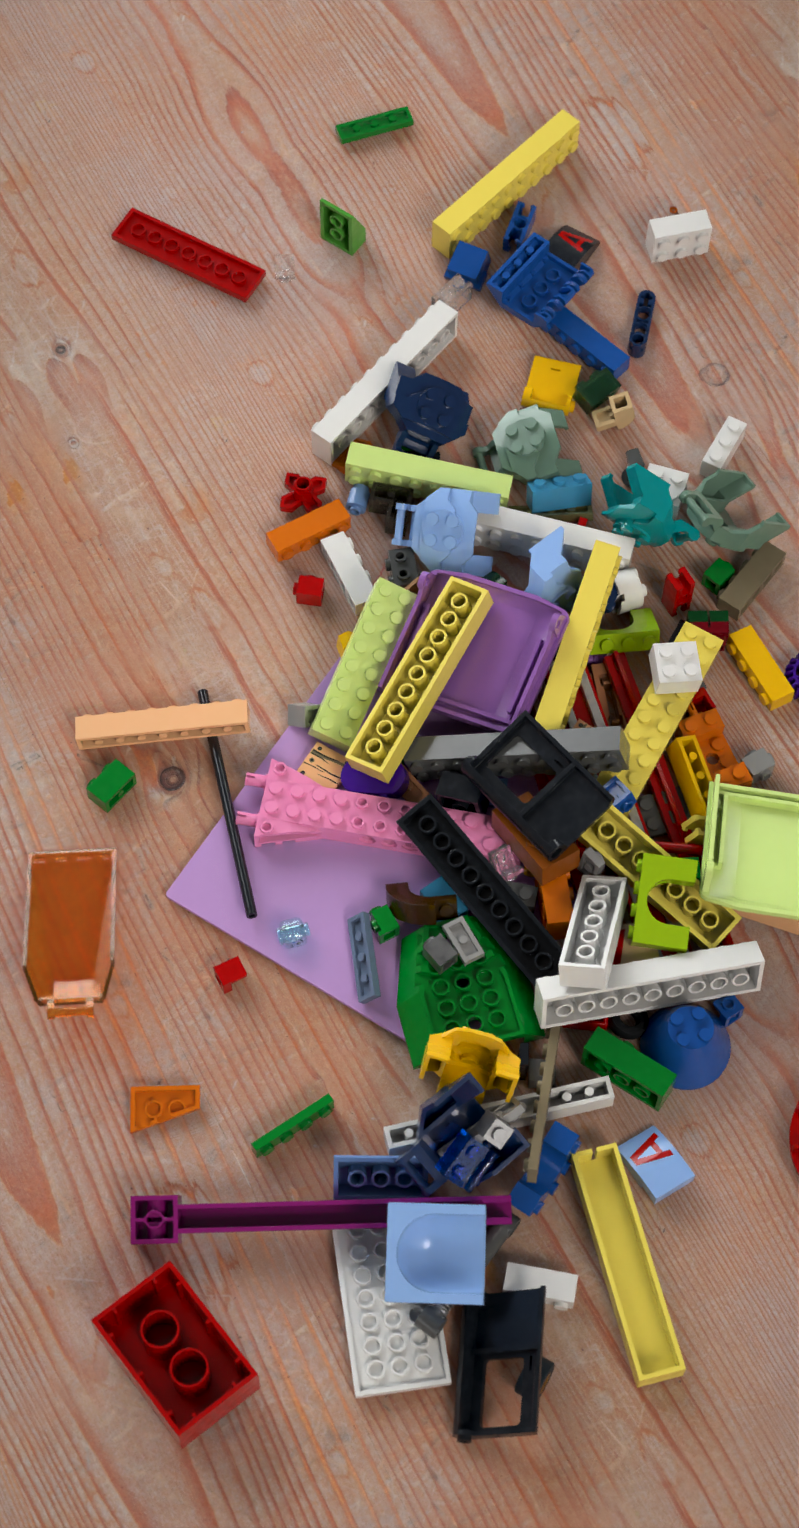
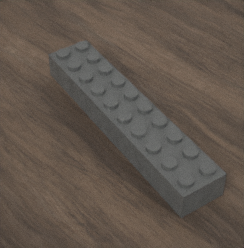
M621 726L547 730L589 773L629 770L630 744ZM502 732L415 737L404 756V762L412 775L421 782L433 779L440 780L443 771L450 772L453 770L464 775L461 772L462 761L468 756H478ZM519 736L515 737L488 763V768L496 776L511 778L515 775L527 777L535 776V774L556 775V772Z

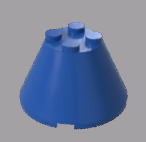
M687 1003L661 1008L649 1018L647 1029L640 1037V1052L677 1074L674 1089L695 1090L710 1085L722 1075L730 1059L731 1042L727 1029L714 1013L702 1006Z

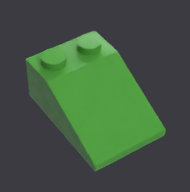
M323 198L320 199L321 238L353 256L366 241V228L351 214Z

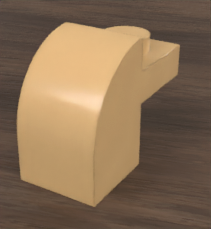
M628 391L608 397L610 406L591 411L597 432L615 426L620 430L634 420L635 413Z

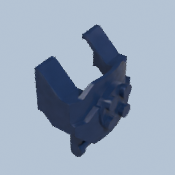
M396 361L383 398L385 400V407L395 418L399 428L392 450L407 453L401 450L403 446L424 455V457L433 459L439 446L466 435L469 426L467 424L473 409L469 405L468 393L462 391L460 387L429 373H423L416 377L414 368Z
M470 1072L449 1085L446 1084L430 1099L428 1098L420 1105L417 1141L395 1160V1163L399 1167L402 1166L419 1186L424 1197L430 1196L449 1178H462L483 1182L498 1174L530 1146L518 1129L513 1127L514 1132L501 1150L487 1140H484L477 1149L470 1150L464 1154L457 1163L448 1166L441 1159L437 1150L477 1123L486 1112L474 1098L485 1090ZM415 1156L434 1178L432 1183L429 1184L409 1161L412 1157Z

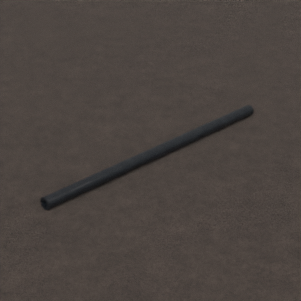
M199 690L197 692L199 703H210L208 690ZM218 736L207 737L245 913L248 919L257 917V910L238 825H236V816Z

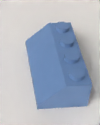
M334 1155L333 1200L425 1197L421 1194L419 1186L402 1166L399 1167L395 1163L399 1156ZM415 1156L412 1157L409 1161L428 1182V1171Z

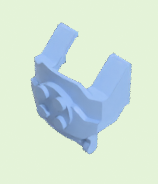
M440 487L418 505L396 503V526L391 544L411 547L430 571L438 569L484 577L492 572L493 556L473 555L478 513L499 515L501 494ZM406 510L412 511L409 540L402 539Z
M560 526L528 550L531 555L529 584L524 591L540 596L566 610V612H571L583 577L581 570L570 567L567 560L563 557L564 528Z

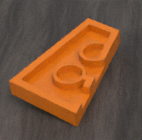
M200 1085L132 1086L130 1097V1133L133 1134L200 1110Z

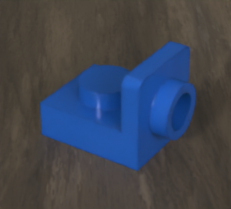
M616 775L603 785L615 798L612 805L622 814L630 811L637 802L632 792Z
M735 995L721 997L713 1002V1006L720 1013L719 1020L725 1028L742 1017L745 1007Z

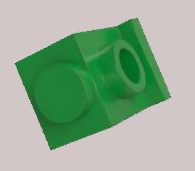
M387 904L382 907L376 906L369 911L371 929L374 933L378 932L379 944L400 934V926Z

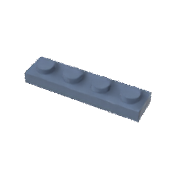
M361 912L347 919L358 1001L359 1003L366 1004L381 997L370 915L367 912Z

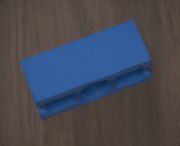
M518 201L503 238L502 250L510 251L509 243L512 239L517 244L516 250L528 239L536 219L537 206L531 205L528 217L522 215L525 203Z

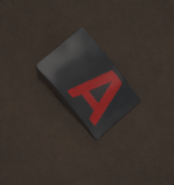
M568 225L560 228L548 240L550 242L549 252L577 270H580L581 262L586 264L600 244L599 240Z

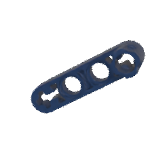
M649 290L641 291L637 299L628 343V354L633 358L642 357L646 351L656 300L655 294ZM645 298L649 299L647 306H644ZM640 313H645L649 317L646 319H641L638 315ZM642 329L645 331V334L641 332H635V330Z

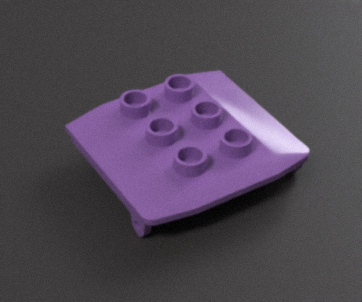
M438 569L430 573L423 571L418 579L417 587L419 591L381 677L377 690L381 693L384 691L449 578L453 576L488 590L494 603L431 711L491 732H503L525 710L530 714L569 624V614L566 610L540 596L468 573Z

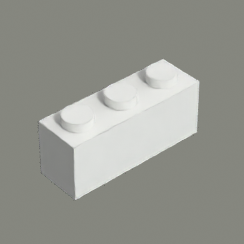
M728 416L704 456L699 474L708 477L715 473L718 468L726 469L744 438L747 423Z
M508 1262L503 1292L537 1289L545 1285V1304L554 1305L555 1309L566 1311L568 1308H573L578 1275Z

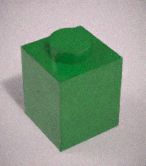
M718 558L703 573L701 584L717 596L722 588L725 589L728 585L730 578L735 573V569L729 562Z

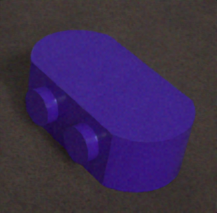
M348 762L341 771V782L347 791L385 798L401 797L407 791L410 781L409 774L401 763L388 784L351 768Z

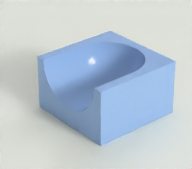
M388 1202L385 1302L484 1306L486 1205Z

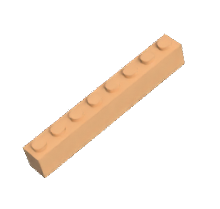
M234 699L226 702L213 701L207 704L193 703L187 706L173 705L167 708H148L139 711L127 710L119 713L106 712L99 715L85 714L75 717V740L79 750L251 733L250 709L247 699Z

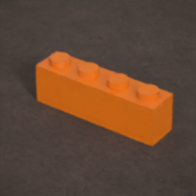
M338 498L267 532L266 544L278 563L283 560H289L297 553L308 551L312 546L320 543L321 539L342 531L345 533L351 528V517Z

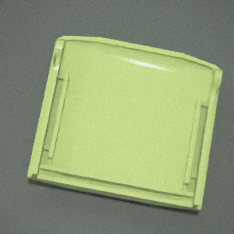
M716 774L714 782L710 781L708 787L699 886L700 897L705 901L738 911L799 920V795L720 783L721 774Z

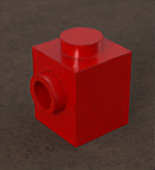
M299 575L298 583L295 582L293 587L296 603L322 606L325 579L313 575Z

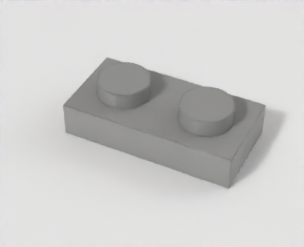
M589 847L583 852L577 869L582 875L600 876L606 862L598 851H594Z
M463 916L442 926V930L453 948L457 951L464 966L484 957L483 949Z

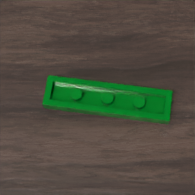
M406 106L335 125V131L342 145L413 126L414 120Z
M328 1093L251 1143L255 1156L258 1158L261 1155H269L273 1152L275 1146L281 1142L283 1144L289 1142L295 1133L300 1130H307L316 1119L320 1117L325 1118L330 1115L334 1108V1100Z

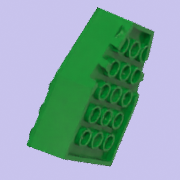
M465 915L463 918L483 949L484 957L464 966L458 956L457 962L440 975L422 955L423 944L430 937H436L440 933L445 939H448L442 930V926L457 918L436 922L437 925H424L402 939L396 1008L413 1070L421 1068L424 1051L430 1035L444 1033L456 1027H469L468 1023L472 1020H477L481 1023V1027L476 1030L491 1033L504 1042L523 1038L524 1043L545 1038V1031L540 1028L534 1010L535 997L529 979L474 916ZM463 978L468 980L469 985L461 988L456 982Z

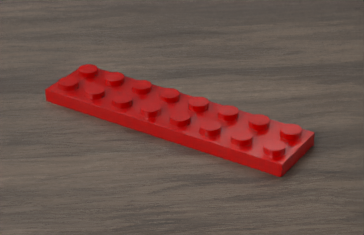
M135 208L130 209L111 234L112 240L245 303L266 276V270Z

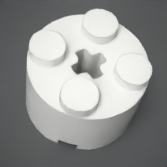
M635 567L618 571L614 581L618 596L615 600L616 606L612 613H617V615L641 608L644 603V596H647V588L644 584H641Z

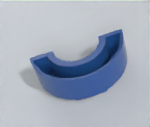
M555 1120L543 1139L537 1182H527L526 1172L517 1181L509 1194L511 1195L512 1206L528 1216L540 1213L545 1204L543 1201L548 1194L554 1195L559 1187V1183H557L561 1174L565 1176L572 1165L569 1162L571 1153L575 1155L582 1144L579 1141L580 1136Z

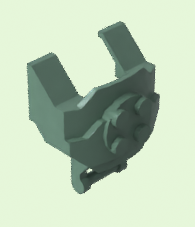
M538 404L519 411L514 409L507 412L493 431V440L487 446L476 447L472 450L479 469L488 470L484 457L490 455L495 472L511 475L513 479L522 482L526 486L527 482L536 479L571 476L576 473L583 474L579 460L558 458L561 445L555 428L569 429L563 410L539 408Z
M718 468L715 473L704 478L695 491L685 490L679 495L680 501L687 505L686 513L694 527L706 537L705 541L713 547L718 545L719 547L744 552L746 548L759 550L764 543L791 527L779 512H776L772 517L763 520L750 529L737 528L725 507L729 502L749 492L756 486L745 472Z

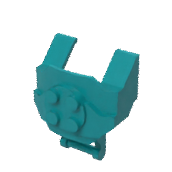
M635 463L626 469L632 493L614 483L612 479L613 474L609 473L601 477L600 481L608 505V510L602 511L601 514L614 522L612 533L635 538L634 547L639 548L640 545L659 547L669 542L670 539L674 546H680L686 541L692 542L700 538V532L695 527L682 519L673 520V502L669 492L670 484L641 465Z

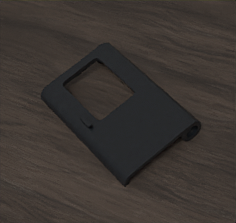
M526 710L478 756H468L461 763V772L548 861H554L612 806L615 800ZM517 736L521 737L556 772V776L528 803H523L488 768V763Z

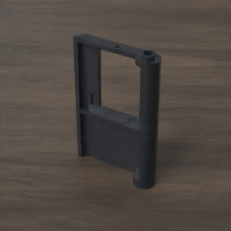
M545 1285L537 1289L490 1294L485 1292L484 1306L462 1305L452 1435L454 1438H457V1442L468 1444L474 1439L538 1434L546 1302ZM523 1358L524 1368L519 1424L483 1428L487 1363L495 1360Z

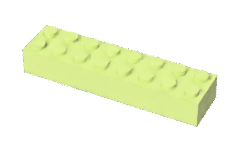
M352 441L345 463V481L352 485L364 484L371 489H384L393 494H408L413 498H426L440 487L501 494L500 506L506 508L513 481V476Z
M379 577L307 734L345 752L349 750L376 693L378 684L412 610L417 594L384 578Z

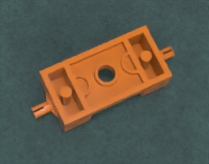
M691 702L687 709L690 716L681 720L674 732L675 737L696 736L713 782L716 774H721L720 783L751 787L753 779L745 763L737 762L723 735L725 725L717 709L714 708L698 713L694 703ZM715 757L718 762L710 764L706 758Z

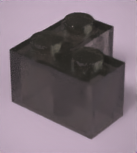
M373 481L369 497V512L386 515L385 533L394 535L397 517L396 503L413 504L414 489ZM406 510L403 529L404 537L406 535L411 515V511Z

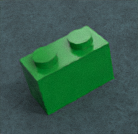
M115 759L112 763L106 764L102 773L88 783L86 788L88 798L108 813L136 785V775L119 760Z

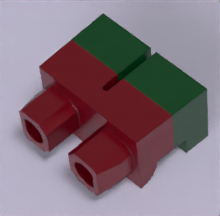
M728 610L709 611L708 615L707 611H688L686 621L724 640L720 651H724L729 635Z

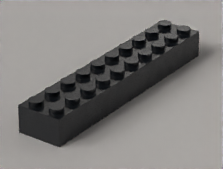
M431 793L396 821L534 987L536 986L537 978L559 975L558 964L562 947Z

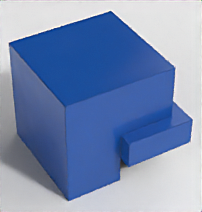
M459 240L444 278L481 292L488 276L487 270L491 264L489 252Z

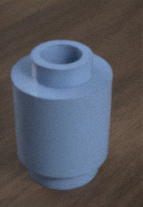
M354 484L350 489L346 503V509L350 514L358 516L366 512L370 497L369 488L366 485Z

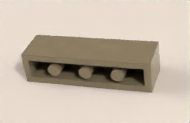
M768 541L759 550H753L751 559H746L740 567L741 571L738 574H733L728 582V587L726 589L722 588L716 597L718 599L716 608L720 611L728 610V616L738 621L784 564L786 553Z

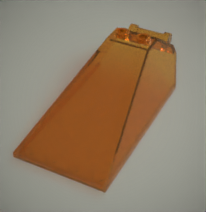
M117 847L28 852L22 968L34 1001L40 1007L47 1006L48 1020H55V1017L87 1016V1018L94 1017V1003H103L106 998L115 966ZM86 1004L83 1007L55 1008L58 1005Z

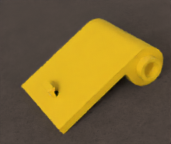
M535 355L527 386H525L521 406L530 407L538 404L539 408L563 410L564 415L569 416V413H573L576 401H573L581 365Z

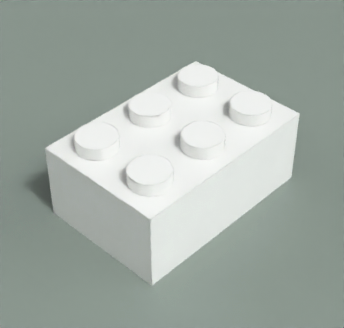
M706 209L649 220L645 245L651 262H663L669 259L683 258L696 254L701 255L708 252L712 225Z

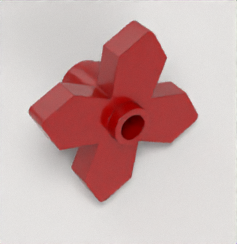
M286 473L284 483L285 488L290 493L281 497L280 511L292 513L300 506H303L305 511L309 513L322 507V501L317 496L325 493L327 478L314 476L312 479H309L305 476L300 477L296 473Z

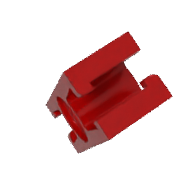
M685 566L678 569L679 576L677 578L672 573L667 574L665 578L661 602L671 617L677 615L676 610L678 606H681L682 611L690 609L695 581Z

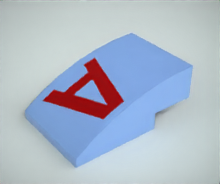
M654 1125L618 1146L623 1163L640 1188H644L654 1204L694 1180L695 1174Z

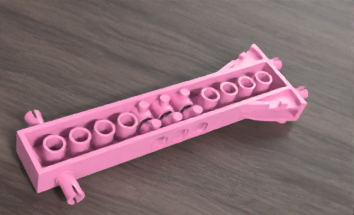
M273 758L271 759L269 772L266 775L246 773L245 786L264 788L260 811L257 814L238 810L236 825L255 827V847H261L262 844L267 843L278 845L282 844L283 841L291 840L302 842L328 839L424 856L396 822L418 803L323 787L302 773L286 766L285 763L278 762ZM444 808L501 877L503 870L519 872L521 861L491 827V815Z

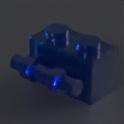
M462 1128L435 1168L445 1178L471 1193L475 1186L478 1187L481 1184V1178L488 1169L491 1170L494 1166V1160L498 1154Z

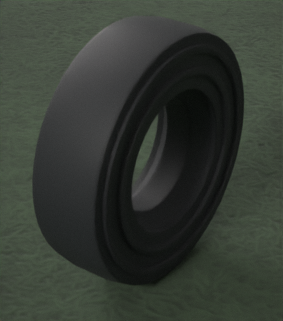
M646 1011L630 1013L636 1021L634 1026L625 1025L621 1021L620 1015L608 1017V1025L612 1032L622 1039H637L643 1035L649 1023Z

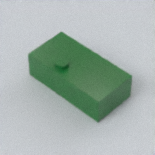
M599 1026L583 1048L580 1064L601 1077L609 1075L612 1084L659 1112L673 1090L677 1074L636 1050L632 1043L618 1039Z

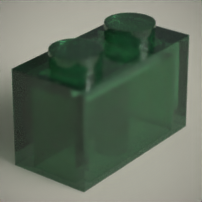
M607 367L601 371L597 369L589 376L590 379L585 382L583 380L575 386L576 391L573 394V399L587 415L607 401L608 397L615 395L621 387L620 382Z

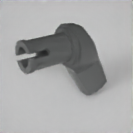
M638 448L626 452L627 467L635 463L644 467L645 464ZM626 467L622 472L621 479L625 485L630 486Z

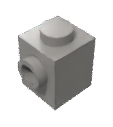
M764 748L757 751L752 750L741 759V762L745 763L753 779L752 784L760 780L765 781L772 776L775 760Z

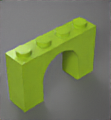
M651 608L630 610V626L624 629L604 630L599 628L590 655L610 654L613 651L621 653L651 650L653 644L660 643V629Z
M643 853L642 859H637L636 872H640L639 881L634 882L633 894H636L637 898L636 903H632L630 916L634 917L633 925H629L627 939H631L630 946L685 953L687 951L690 927L665 924L656 920L648 909L647 897L648 893L660 884L669 883L693 887L696 882L698 860Z

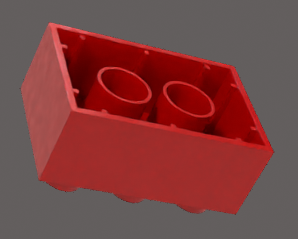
M168 1261L91 1319L98 1338L182 1449L260 1389L258 1373L171 1261Z

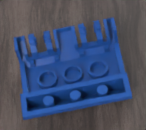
M535 232L486 282V286L501 308L533 328L546 327L557 315L556 311L562 310L580 290L579 286L585 285L594 275V270L585 263L581 262L580 270H577L550 253V242Z

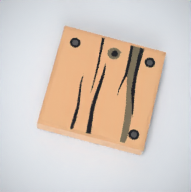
M317 741L297 771L323 787L338 789L342 784L341 771L347 760L345 756Z

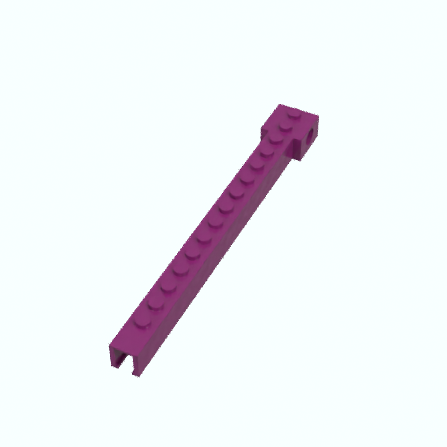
M181 1195L130 1196L131 1244H182V1234L387 1228L388 1202L486 1205V1226L512 1225L511 1195L182 1204Z

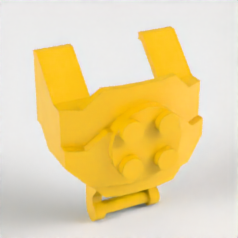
M456 1027L444 1033L430 1035L424 1051L419 1078L423 1079L426 1071H434L440 1077L436 1090L437 1093L446 1084L449 1085L470 1072L485 1090L474 1097L480 1105L483 1102L486 1090L495 1088L506 1093L505 1102L510 1103L519 1080L521 1059L509 1050L502 1039L491 1033H485L469 1027Z

